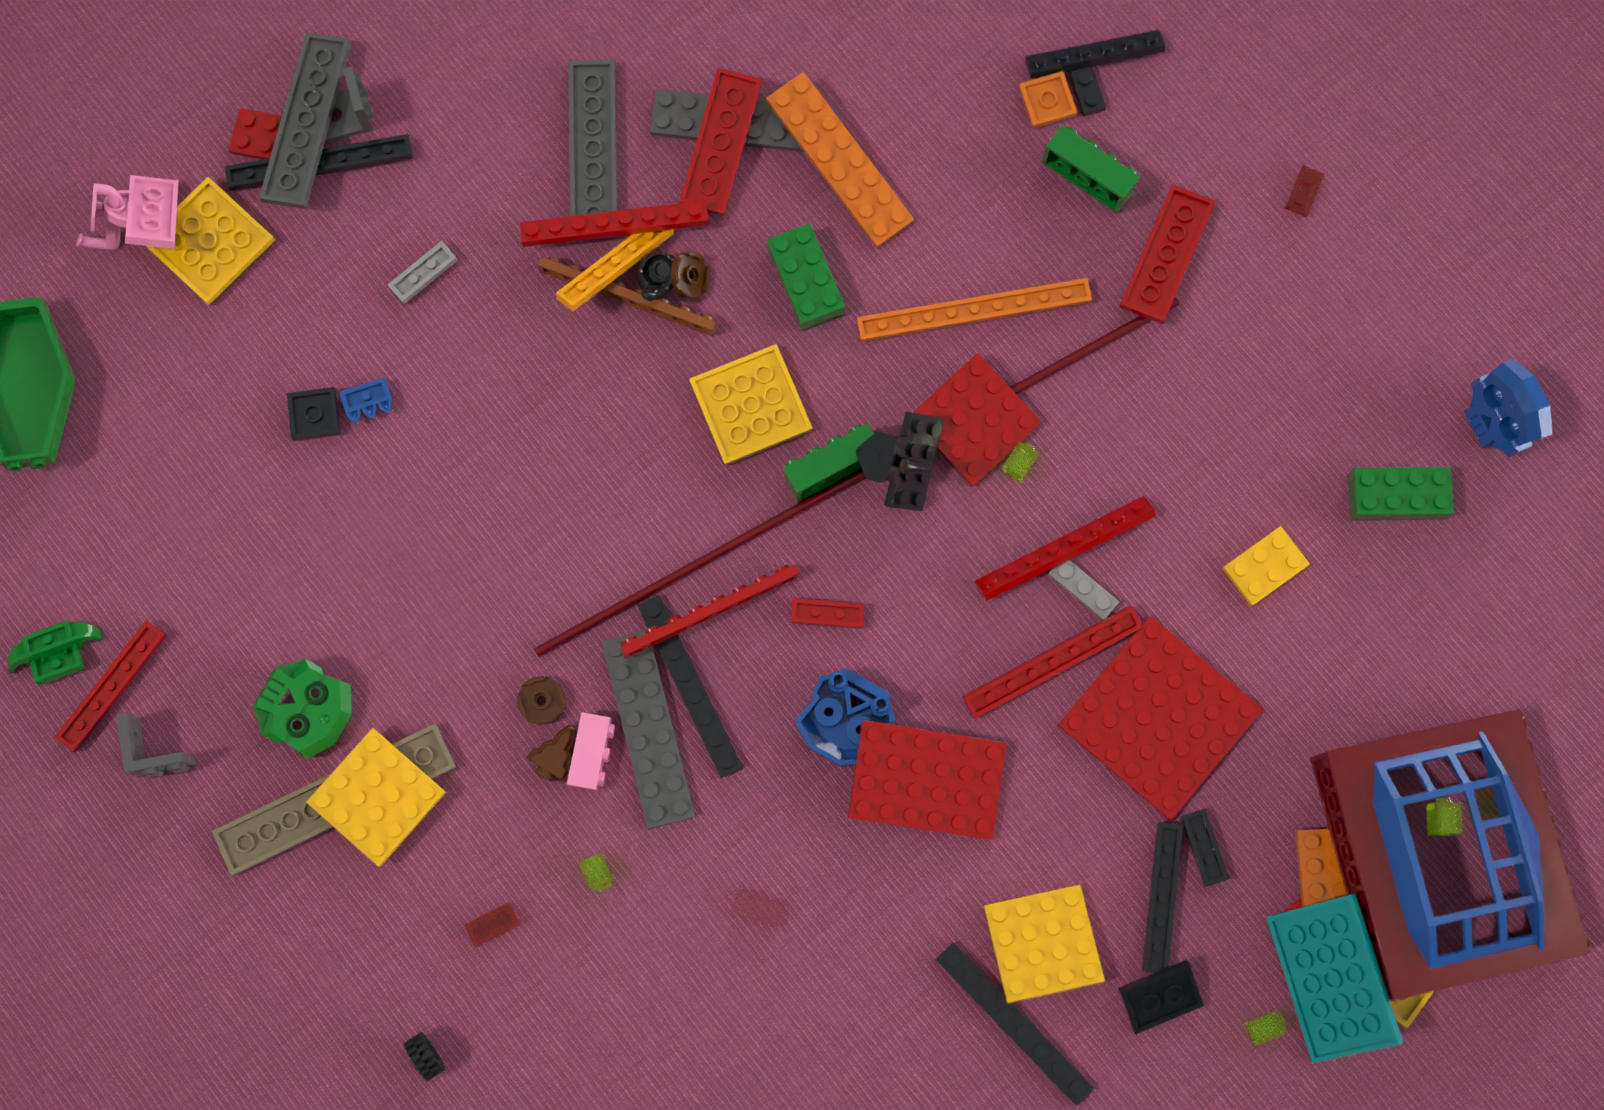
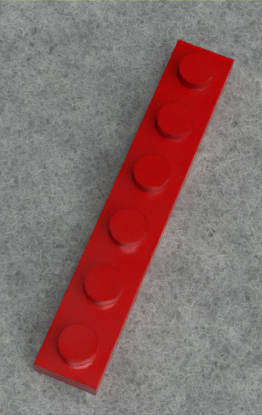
M145 621L54 738L76 753L167 635L148 621Z

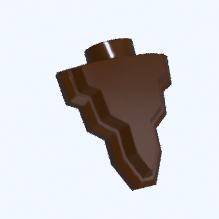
M569 724L558 731L553 740L544 741L539 748L532 749L526 759L537 766L536 774L550 782L556 777L567 783L573 756L572 749L575 746L577 728Z

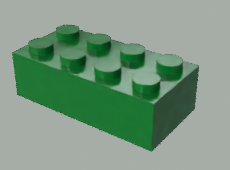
M1064 125L1060 126L1046 145L1041 162L1116 214L1120 212L1133 194L1140 177L1133 168L1123 166L1115 156L1110 153H1104L1098 149V146L1093 141H1086L1079 136L1075 129L1065 127Z
M810 223L766 239L767 250L801 332L845 315V305Z
M868 423L863 426L861 424L855 425L843 437L837 435L828 441V445L822 448L819 446L814 447L806 453L807 456L798 459V457L785 464L786 467L783 468L784 481L797 503L862 469L856 455V449L874 434Z
M1451 467L1354 468L1348 474L1350 521L1446 520L1454 514Z

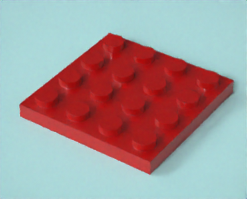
M979 353L975 354L913 411V413L944 418L937 450L971 487L1042 423Z

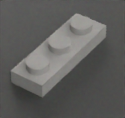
M441 241L391 281L388 287L405 304L457 262L458 259Z
M1070 560L1054 567L1048 573V576L1101 620L1105 619L1119 603L1116 598Z

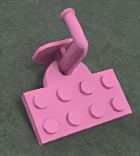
M130 175L129 190L118 191L110 185L94 183L90 232L95 230L96 216L106 217V239L86 237L80 233L76 246L106 250L117 249L120 245L121 227L126 228L125 244L174 249L178 180ZM97 194L107 195L104 202L97 201Z

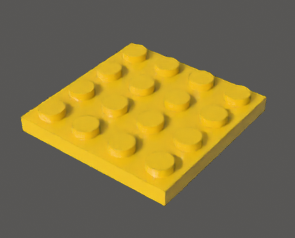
M207 177L177 206L174 249L146 247L202 300L210 305L275 239L215 182Z
M777 344L689 379L725 466L813 431Z
M372 728L306 803L378 867H381L446 794V791L378 731Z
M1081 885L984 905L1007 1004L1105 982Z

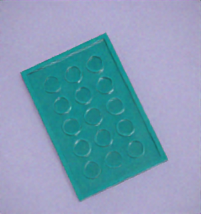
M1355 893L1266 917L1312 1063L1403 1043Z

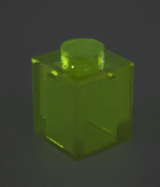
M1018 442L1003 465L1002 471L1022 483L1038 459L1039 454L1036 453L1037 450L1028 443L1022 444Z
M1436 798V802L1427 804L1428 835L1455 836L1463 834L1461 803L1452 802V798Z
M602 852L579 862L590 890L596 889L598 893L610 888V883L615 881Z
M1270 1010L1244 1021L1252 1043L1256 1046L1286 1034L1283 1029L1286 1028V1023L1280 1013L1277 1014L1275 1010Z

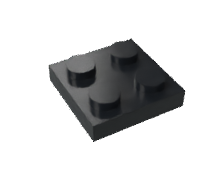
M334 387L287 393L290 431L293 441L340 435L337 397Z

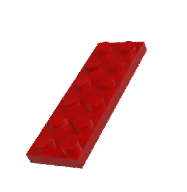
M717 67L680 197V203L706 200L707 211L725 215L763 82L762 79Z
M1171 185L1119 308L1164 324L1213 210L1215 200L1176 185Z

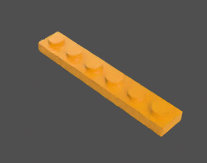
M674 229L632 234L557 291L556 299L572 312L671 237L674 234Z

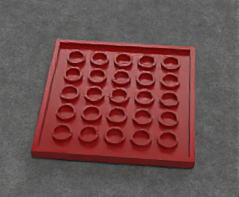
M1149 616L1142 624L1143 628L1136 631L1057 726L1168 820H1172L1263 709L1152 616Z

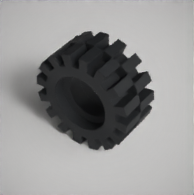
M423 1032L418 1033L403 1043L407 1055L415 1065L414 1067L427 1082L445 1070L440 1055Z

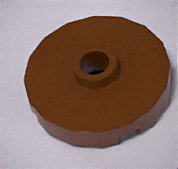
M688 251L677 255L671 267V280L674 289L680 296L688 299L700 297L702 293L706 292L710 282L709 268L705 266L703 256L697 252Z
M539 676L533 677L523 684L517 696V704L522 716L529 722L544 725L552 723L561 716L566 705L564 690L558 682L549 677ZM540 697L546 698V703L544 705L538 704V699Z

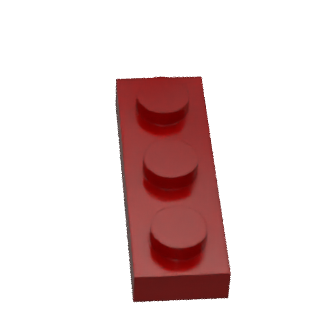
M793 598L791 623L863 629L865 604Z

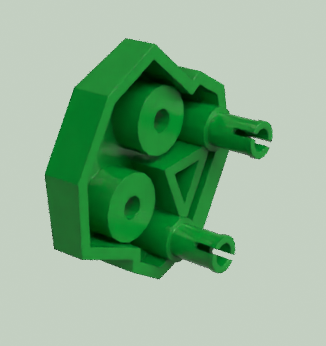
M304 658L290 663L277 664L251 707L257 720L259 733L278 744L283 741L305 758L309 759L334 745L351 717V684L324 675L321 667ZM317 688L319 690L318 697L311 696L312 689ZM288 690L293 702L280 704ZM298 720L301 722V727L295 730L292 724Z

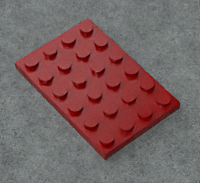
M862 720L847 818L993 840L1007 743Z

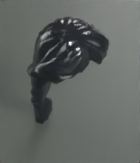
M658 252L656 255L650 254L640 262L637 277L639 287L642 289V297L645 300L652 302L657 297L666 296L672 290L671 267L675 259L673 255L667 252Z

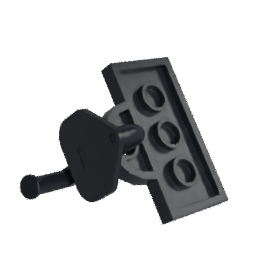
M906 411L900 435L892 436L883 432H876L856 449V455L865 477L878 483L889 482L884 506L915 511L923 510L944 418Z

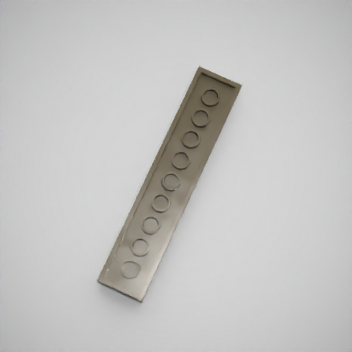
M436 723L392 744L432 780L457 768ZM331 774L212 831L231 876L248 870L334 828L306 803Z

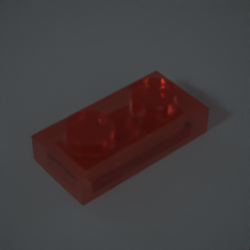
M1302 165L1285 209L1307 217L1324 173Z
M510 902L464 924L474 947H478L521 925Z

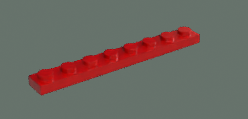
M706 200L520 222L521 243L523 247L705 226L709 225Z
M1142 496L975 580L976 587L985 600L988 601L1155 517V509Z
M788 564L783 565L775 570V574L769 577L766 574L756 578L754 584L748 587L745 584L738 586L732 590L733 594L726 597L719 595L710 601L711 604L705 607L698 605L690 609V614L684 617H680V615L674 616L667 620L668 624L660 628L658 625L647 629L645 631L646 634L639 638L636 635L623 641L624 645L620 647L624 659L797 579L800 573L797 566L789 567Z
M1129 605L962 697L972 717L976 719L1143 628L1134 607Z

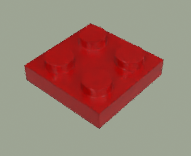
M239 108L228 150L230 154L260 160L269 159L282 116Z

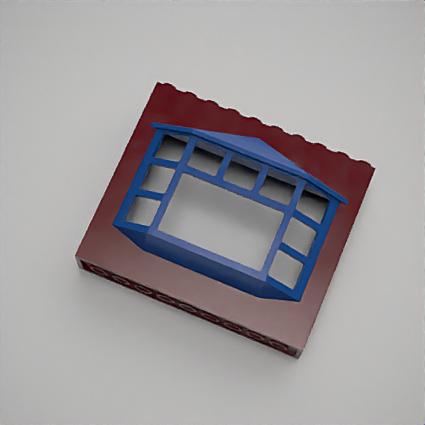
M1520 709L1329 750L1310 757L1346 895L1356 894L1390 1001L1590 954L1588 949L1589 940L1584 934L1581 924L1582 915L1576 907L1574 900L1575 891L1568 879V867L1560 851L1561 842L1554 830V818L1546 802L1547 793L1541 785L1539 778L1540 769L1537 763H1535L1532 753L1533 745L1531 740L1528 739L1525 729L1526 720L1521 715ZM1481 751L1489 778L1472 782L1469 780L1456 756ZM1447 758L1461 784L1435 789L1422 763ZM1413 766L1426 792L1401 797L1387 771ZM1491 786L1500 818L1482 821L1473 790ZM1463 792L1493 894L1494 904L1434 917L1403 806ZM1502 825L1511 857L1493 861L1484 830ZM1514 865L1522 897L1505 901L1496 869ZM1525 905L1532 933L1507 939V909ZM1497 912L1498 941L1472 947V917ZM1462 920L1463 949L1437 956L1436 926Z

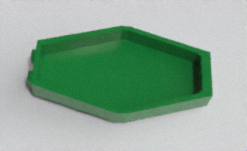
M41 297L1 301L0 464L9 471H21L25 467L44 468L48 464H55L75 387V376L49 307Z

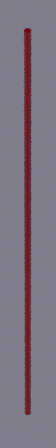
M1176 297L1174 298L1170 310L1179 305V301ZM1138 316L1010 388L1018 394L1151 320ZM860 469L539 645L534 648L538 657L860 481L865 478L863 470Z

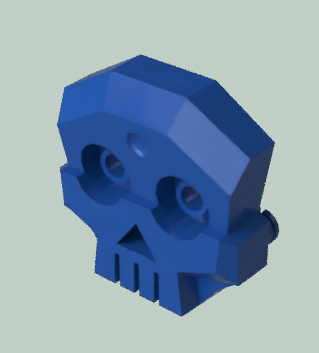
M1514 359L1502 363L1491 373L1481 376L1470 383L1473 396L1470 408L1464 410L1467 419L1471 421L1469 423L1472 429H1475L1476 437L1479 436L1478 440L1483 449L1492 447L1501 450L1509 458L1532 447V441L1552 435L1550 404L1535 375Z
M846 668L819 678L811 692L813 700L796 719L795 724L809 750L837 766H855L860 735L856 732V728L861 726L862 720L892 725L895 716L888 691ZM850 696L863 704L851 709ZM827 708L832 709L834 712L830 717L824 714Z

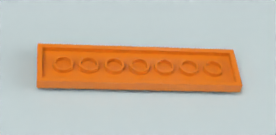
M804 72L766 97V102L876 248L914 221V218Z

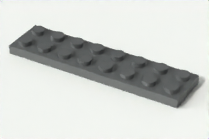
M314 33L305 34L259 199L261 202L303 209L307 208L344 74L343 69L346 67L352 45L349 38Z
M615 60L568 61L570 216L617 211ZM618 236L604 237V238H595V239H612V238H618Z
M656 89L650 135L697 140L709 94ZM757 100L744 146L804 152L766 101ZM831 108L838 117L839 109Z
M646 630L601 642L649 830L695 818L696 816L653 646L624 659L620 651V647L624 645V640L635 635L637 638L645 635Z

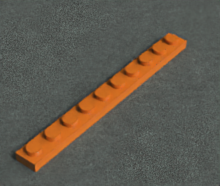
M1088 278L861 316L857 317L860 341L865 342L1087 304L1092 302Z

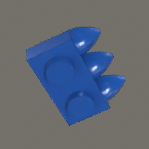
M385 377L339 392L347 417L356 424L360 419L361 411L373 419L377 406L387 414L391 410L393 400Z

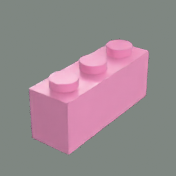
M581 712L567 780L569 787L598 792L599 786L603 787L606 775L605 772H602L604 762L608 763L610 748H607L608 739H613L615 724H612L610 717Z

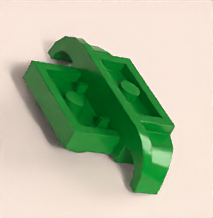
M67 620L23 636L22 641L16 644L8 655L9 671L12 674L15 672L16 667L26 663L32 668L34 682L40 686L83 670L85 668L80 648L84 647L85 641L96 640L99 642L103 640L101 630L87 623L69 622Z

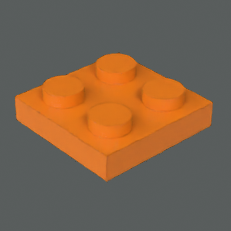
M1063 71L1019 84L1018 88L1032 129L1077 116V110Z

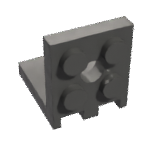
M352 67L343 69L348 89L338 92L333 113L341 112L342 117L338 121H330L324 144L374 130L370 119L374 115L371 105L367 100L368 93L365 84L362 82L360 74H355Z
M129 713L116 714L124 773L130 772V775H137V777L150 776V778H159L165 776L164 772L174 771V774L189 772L190 767L196 766L195 757L184 752L146 758L140 718Z

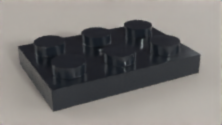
M1187 960L1118 988L1135 1035L1204 1006L1190 963Z

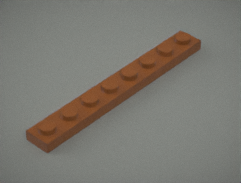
M541 257L538 263L541 273L568 283L583 272V269L575 265L565 266L561 264L560 260L553 257L548 259ZM618 281L608 284L597 293L714 337L717 330L716 322L709 315L701 314L699 316L692 313V310L685 306L675 307L670 305L668 300L660 297L650 302L642 297V290L636 289L632 291Z

